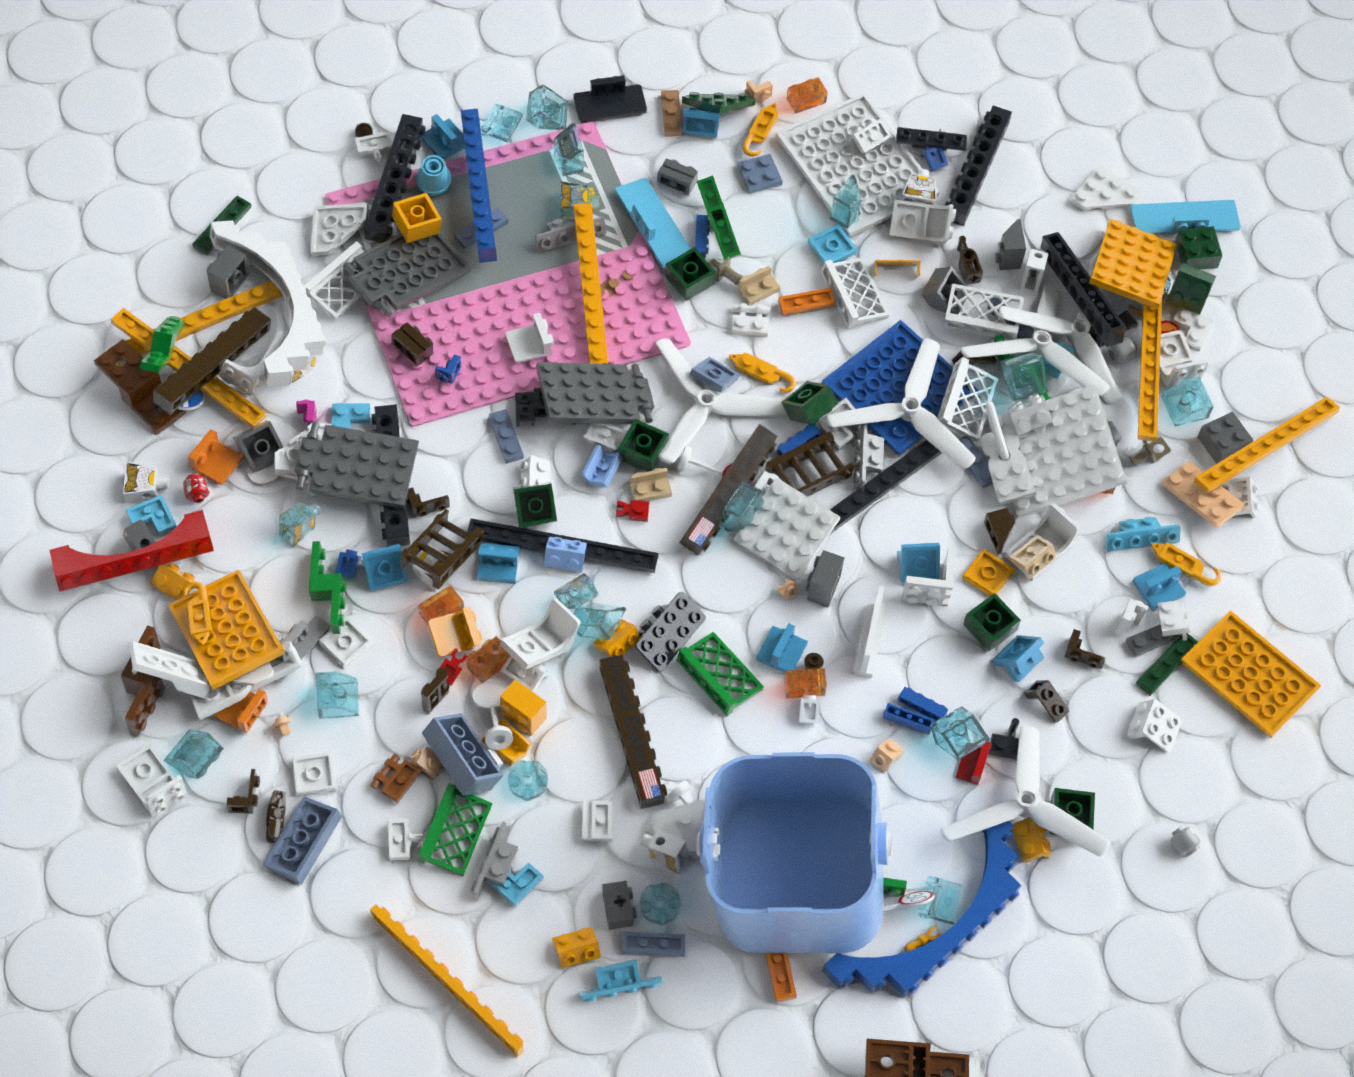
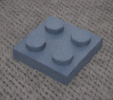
M771 154L737 162V168L749 194L782 185V178Z
M710 356L692 368L690 373L697 381L705 383L714 391L720 393L735 383L740 376L739 373Z

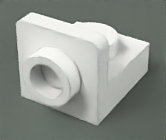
M764 471L754 486L752 497L759 500L777 476Z
M804 695V698L799 699V722L819 724L821 700H817L815 695Z

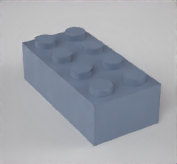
M462 713L434 717L423 730L422 735L463 796L491 791L504 776Z

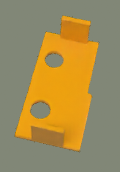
M875 260L873 263L874 276L877 275V265H917V277H919L921 260Z

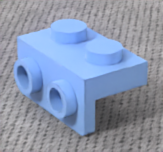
M596 445L586 466L583 468L582 476L588 485L608 488L623 457L620 453L605 452L601 445Z
M549 537L546 545L544 566L582 573L587 543L559 537Z

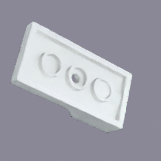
M132 641L129 647L133 666L131 672L136 674L139 671L166 679L174 683L178 692L181 691L202 698L206 697L211 685L197 660Z

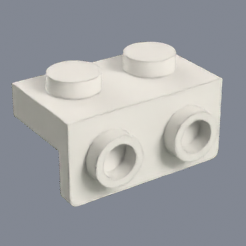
M591 423L587 434H584L583 437L587 439L586 443L595 447L598 444L602 445L605 451L615 453V451L618 452V447L628 431L611 424Z
M530 455L521 462L519 468L521 471L519 487L550 481V461Z
M1181 600L1158 603L1162 635L1182 634L1183 641L1187 640L1186 633H1190L1189 622L1184 621V619H1187L1186 607H1182Z

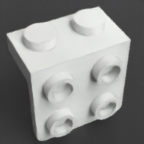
M540 313L533 314V325L506 332V338L516 363L551 355V345H554L551 334L547 333L548 325L546 319H542Z
M1035 394L1028 397L1029 400L1021 402L1020 400L1010 404L1011 407L1008 410L1018 435L1053 422L1043 395Z
M1156 699L1139 702L1135 709L1136 712L1133 720L1129 725L1130 728L1127 736L1132 740L1147 737L1165 752L1171 751L1181 725V719Z

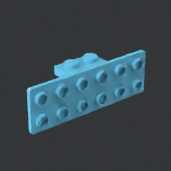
M647 178L615 188L616 194L663 270H665L666 263L691 249Z
M1235 200L1132 204L1130 207L1134 227L1151 234H1176L1182 229L1214 226L1216 232L1239 231L1241 228Z

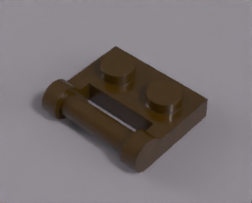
M441 667L437 669L436 677L421 690L423 711L428 714L449 693V685L447 684L448 671L446 668Z

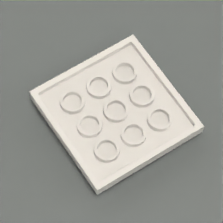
M776 477L757 504L756 511L748 523L744 525L745 527L740 529L734 541L798 581L840 520V516Z

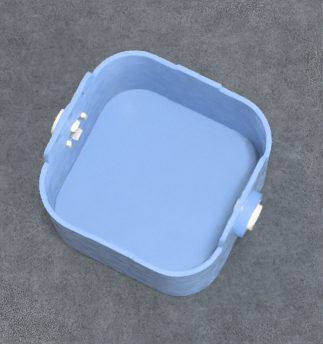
M782 752L772 753V755H745L737 757L724 764L717 771L710 787H706L704 823L701 824L700 832L697 833L696 851L697 856L700 857L701 865L704 867L707 888L720 929L725 938L733 946L750 953H849L859 950L870 943L877 935L883 920V865H888V856H892V832L888 831L887 822H882L877 784L868 767L861 761L842 754Z

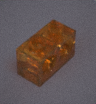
M817 77L788 87L786 99L796 114L825 104L828 91L820 78Z
M497 636L485 641L478 651H473L466 659L467 669L482 684L501 670L510 656L500 646L501 640ZM493 651H499L500 653H499V654H492L491 652H493ZM478 663H484L485 665H484V666H477L476 664H478Z
M825 668L785 671L784 688L786 699L802 698L804 695L825 696L827 688Z

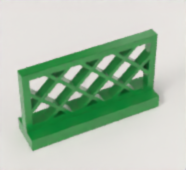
M714 631L687 648L685 646L679 650L676 661L726 716L731 714L734 708L764 688L759 680ZM712 639L717 644V649L706 647L707 642ZM694 650L703 651V657H695L691 652ZM706 652L716 653V660L706 659ZM719 654L727 655L730 658V662L719 661ZM705 664L716 665L715 672L708 671L705 668ZM718 666L729 667V674L719 673ZM732 668L740 669L743 672L742 676L732 675ZM717 678L728 679V686L720 685ZM731 680L742 681V687H732ZM745 682L753 683L756 688L753 690L744 689ZM730 691L741 693V698L735 701L730 696Z
M448 783L416 861L430 863L463 877L493 803L472 794L463 796L455 788L456 785ZM456 796L465 798L467 805L458 808L455 803ZM480 804L487 808L485 813L476 815L473 806ZM469 808L473 817L464 821L459 811ZM456 813L460 822L450 826L447 817ZM475 821L478 830L469 834L465 824ZM462 826L466 835L456 839L452 829ZM449 831L453 840L443 844L440 834ZM468 838L471 847L468 850L462 851L458 842ZM455 843L459 853L449 857L445 847ZM442 849L445 859L438 861L431 858L434 851ZM461 857L464 863L462 870L453 867L451 860Z

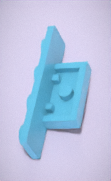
M1145 517L1144 519L1136 520L1127 519L1126 521L1119 522L1118 528L1121 532L1106 534L1105 548L1107 551L1147 547L1151 546L1152 543L1180 542L1181 527L1179 524L1161 526L1156 517Z
M634 959L596 967L598 989L579 992L578 994L581 1000L585 999V1002L597 1000V996L601 995L614 997L620 991L626 990V993H633L638 991L639 987L646 986V989L656 988L659 986L658 983H663V979L661 976H655L640 980L637 960Z

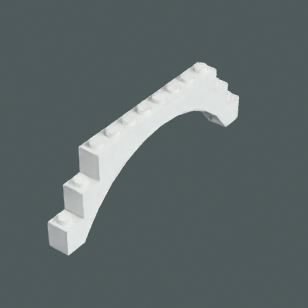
M233 221L212 222L210 238L214 248L224 250L228 245L245 253L247 262L270 278L281 291L289 306L292 318L290 332L281 346L264 360L262 371L267 387L289 385L293 371L305 370L307 362L310 361V356L323 354L324 346L327 344L326 337L321 332V324L316 320V312L312 310L311 300L306 295V287L301 283V275L297 273L296 262L291 258V250L287 248L285 241L265 243L259 231L239 232Z

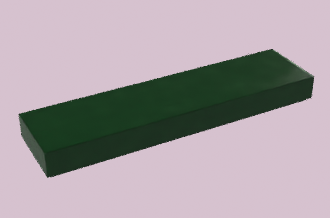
M237 195L213 222L233 221L234 225H236L252 208V204ZM211 224L192 243L193 248L207 256L214 249L210 238Z
M1186 633L1187 640L1183 641L1181 635L1136 681V685L1150 696L1182 664L1181 659L1198 643L1188 633Z

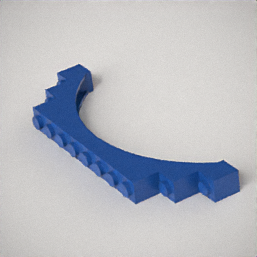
M1007 821L981 830L984 833L986 848L983 879L974 901L965 914L949 930L924 946L897 955L854 957L836 953L824 964L822 972L839 989L843 985L846 987L850 985L856 977L871 993L876 989L880 991L889 982L904 998L908 994L913 995L920 988L919 984L923 980L927 982L935 974L933 971L937 967L941 969L949 961L948 957L952 953L954 955L958 954L964 947L962 945L967 940L969 942L972 941L978 934L977 930L981 927L985 929L991 923V918L995 914L999 916L1006 909L1005 905L1009 901L1013 903L1020 896L1019 890L1022 885L1009 873L1017 865L1015 861L1018 855L1006 844L1013 836L1012 830L1014 825Z

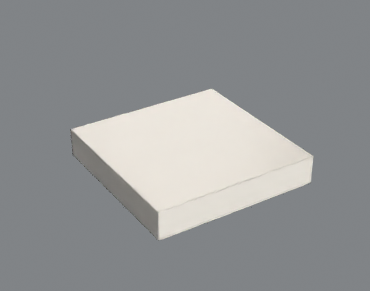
M347 616L344 618V626H341L340 634H332V630H330L318 640V644L345 669L372 647L374 641Z
M332 752L292 757L296 797L337 791Z

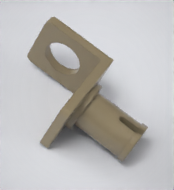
M730 257L722 264L715 259L709 262L711 266L718 267L715 278L717 282L726 277L737 285L743 275L730 268Z
M1162 437L1157 438L1156 442L1153 441L1150 444L1146 440H1142V449L1130 455L1129 459L1134 466H1137L1147 458H1151L1154 463L1170 453L1171 449ZM1161 444L1164 446V450L1161 453H1155L1153 447Z

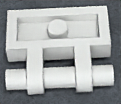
M741 303V305L734 304L733 312H740V315H733L731 334L768 337L769 318L762 317V314L769 315L770 308L763 307V305L747 306L744 303ZM746 313H755L757 315L756 317L746 316Z

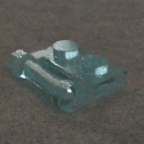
M494 104L489 118L480 127L481 134L483 136L489 135L508 143L520 123L523 113L500 104ZM502 114L496 126L491 128L497 116Z
M928 876L926 891L934 893L935 887H940L941 892L936 911L930 909L931 900L919 908L918 916L953 925L964 885Z

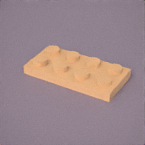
M1187 461L1162 480V485L1216 528H1219L1244 508V503L1221 485L1207 494L1195 484V477L1203 473V471L1190 461Z

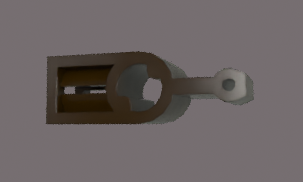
M964 235L959 236L957 251L960 252L958 267L962 278L967 285L980 283L983 270L978 256L973 249L967 247L966 237Z

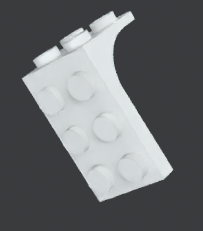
M895 199L889 235L946 244L953 235V227L950 226L951 222L955 220L956 209H953L951 204L941 206Z
M1182 330L1161 334L1160 375L1166 388H1180L1183 385L1199 383L1205 373L1208 361L1206 359L1195 361Z
M281 331L257 365L242 367L226 359L219 376L225 383L236 386L242 393L252 395L255 388H260L264 382L262 375L264 360L281 346L286 334Z
M1051 503L1042 520L1007 550L1004 556L1010 560L1012 554L1036 535L1052 543L1056 559L1030 578L1033 581L1074 545L1080 527L1077 521L1070 518L1060 506ZM1015 565L1018 569H1020V570L1025 574V572H1024V570H1023L1022 568H1020V567H1018L1017 565Z
M554 599L540 621L527 629L503 638L500 646L526 670L569 651L579 629L580 620L558 599Z
M151 743L116 765L120 774L152 817L163 813L174 802H180L187 794L183 779L180 776L176 777Z

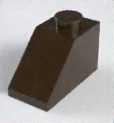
M1008 508L986 513L984 520L985 527L997 554H1001L1015 525L1014 515L1010 514Z

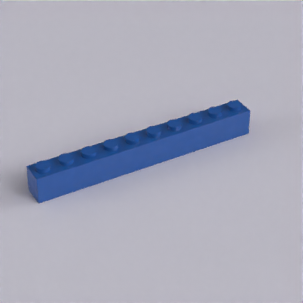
M478 108L460 110L479 263L497 261Z

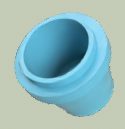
M436 155L426 157L416 173L418 189L429 196H439L448 191L451 186V173L446 167L444 160Z

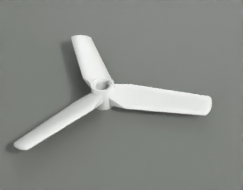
M1051 284L1044 285L1037 314L1051 317L1057 316L1060 290ZM1034 328L1033 338L1013 339L961 348V353L966 358L1031 352L1033 355L1042 356L1048 363L1084 388L1095 385L1099 397L1104 395L1109 389V384L1065 348L1051 341L1054 333Z
M1099 287L1111 305L1117 294ZM1005 306L1000 307L999 314L1002 319L1055 334L1066 335L1067 339L1074 343L1076 353L1082 363L1109 384L1108 391L1102 395L1104 401L1107 404H1113L1121 400L1122 395L1097 343L1088 333L1091 324L1081 310L1077 319L1071 323L1056 317Z
M923 339L905 385V398L902 400V403H886L826 415L827 424L832 428L902 418L905 421H911L916 431L961 469H967L975 461V456L934 414L920 406L927 396L940 348L939 344L931 339Z
M661 339L656 342L657 347L684 389L696 401L695 405L683 415L659 453L658 459L660 461L670 464L674 463L705 423L707 415H710L712 412L731 416H788L781 403L784 399L732 393L714 394L712 391L706 390L702 382L697 381L696 378L690 375L692 368L671 340Z
M1031 726L1020 727L1015 784L1018 791L1017 799L999 803L940 829L941 835L945 840L953 841L1010 821L1020 815L1025 818L1031 817L1039 826L1098 857L1103 856L1110 846V840L1055 805L1037 799L1036 794L1040 787L1039 731Z

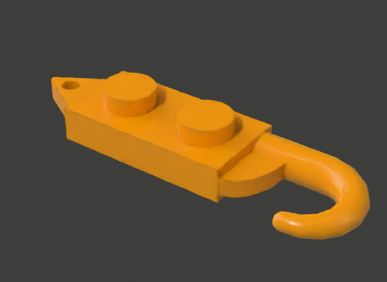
M776 103L766 108L763 107L742 144V150L746 155L754 157L762 152L761 149L752 152L748 147L751 142H765L779 117Z
M746 352L729 355V358L736 366V370L766 384H773L782 378L788 381L790 386L785 389L780 388L779 391L788 393L794 390L796 386L794 377L778 369L777 366Z
M1168 542L1166 544H1151L1153 551L1158 557L1157 560L1166 563L1171 568L1178 566L1183 575L1189 578L1192 577L1207 586H1215L1221 581V572L1216 567H1213L1216 578L1209 579L1202 575L1204 567L1200 560Z
M193 582L185 587L183 595L187 596L188 591L193 588H197L199 591V596L191 599L187 606L191 636L204 646L209 635L212 634L209 603L205 586L202 583Z

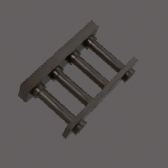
M829 431L766 462L765 471L777 475L779 479L795 489L784 473L785 469L789 467L794 468L805 486L797 490L808 497L840 480L850 478L853 474L854 464L843 465L831 448L834 436ZM822 451L826 452L838 470L828 474L816 457V454ZM806 459L810 460L821 478L812 482L800 465V462Z
M445 509L441 514H437L427 529L400 554V568L404 569L410 562L432 574V586L438 590L482 544L484 530L479 527L473 532L468 533L449 522L448 509ZM444 527L465 539L462 544H456L438 532ZM434 539L454 552L451 556H446L427 544ZM422 550L443 564L435 568L416 557V555Z

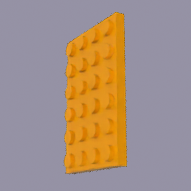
M1110 219L1089 284L1158 310L1177 244L1170 240L1159 238L1154 234L1141 231L1136 227L1125 225L1120 221Z
M239 569L205 586L209 603L212 634L209 635L204 646L191 636L187 606L191 599L199 596V591L196 590L168 604L213 690L285 654L281 643Z
M1231 610L1181 659L1185 667L1270 738L1321 687L1316 680Z

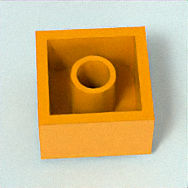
M427 193L393 203L392 217L407 243L440 233L442 219Z
M514 680L500 696L501 716L506 721L515 723L517 728L523 733L527 732L532 736L547 719L546 701L517 680Z

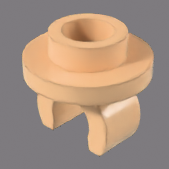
M786 579L783 586L777 585L778 592L786 600L792 599L798 592V585L794 581Z
M286 715L275 719V723L272 726L273 728L279 727L282 736L290 734V729L287 723L291 722L292 719L291 717L287 718Z

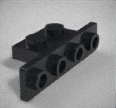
M898 127L896 143L909 144L914 148L922 149L935 147L942 148L943 151H947V149L965 151L967 135Z

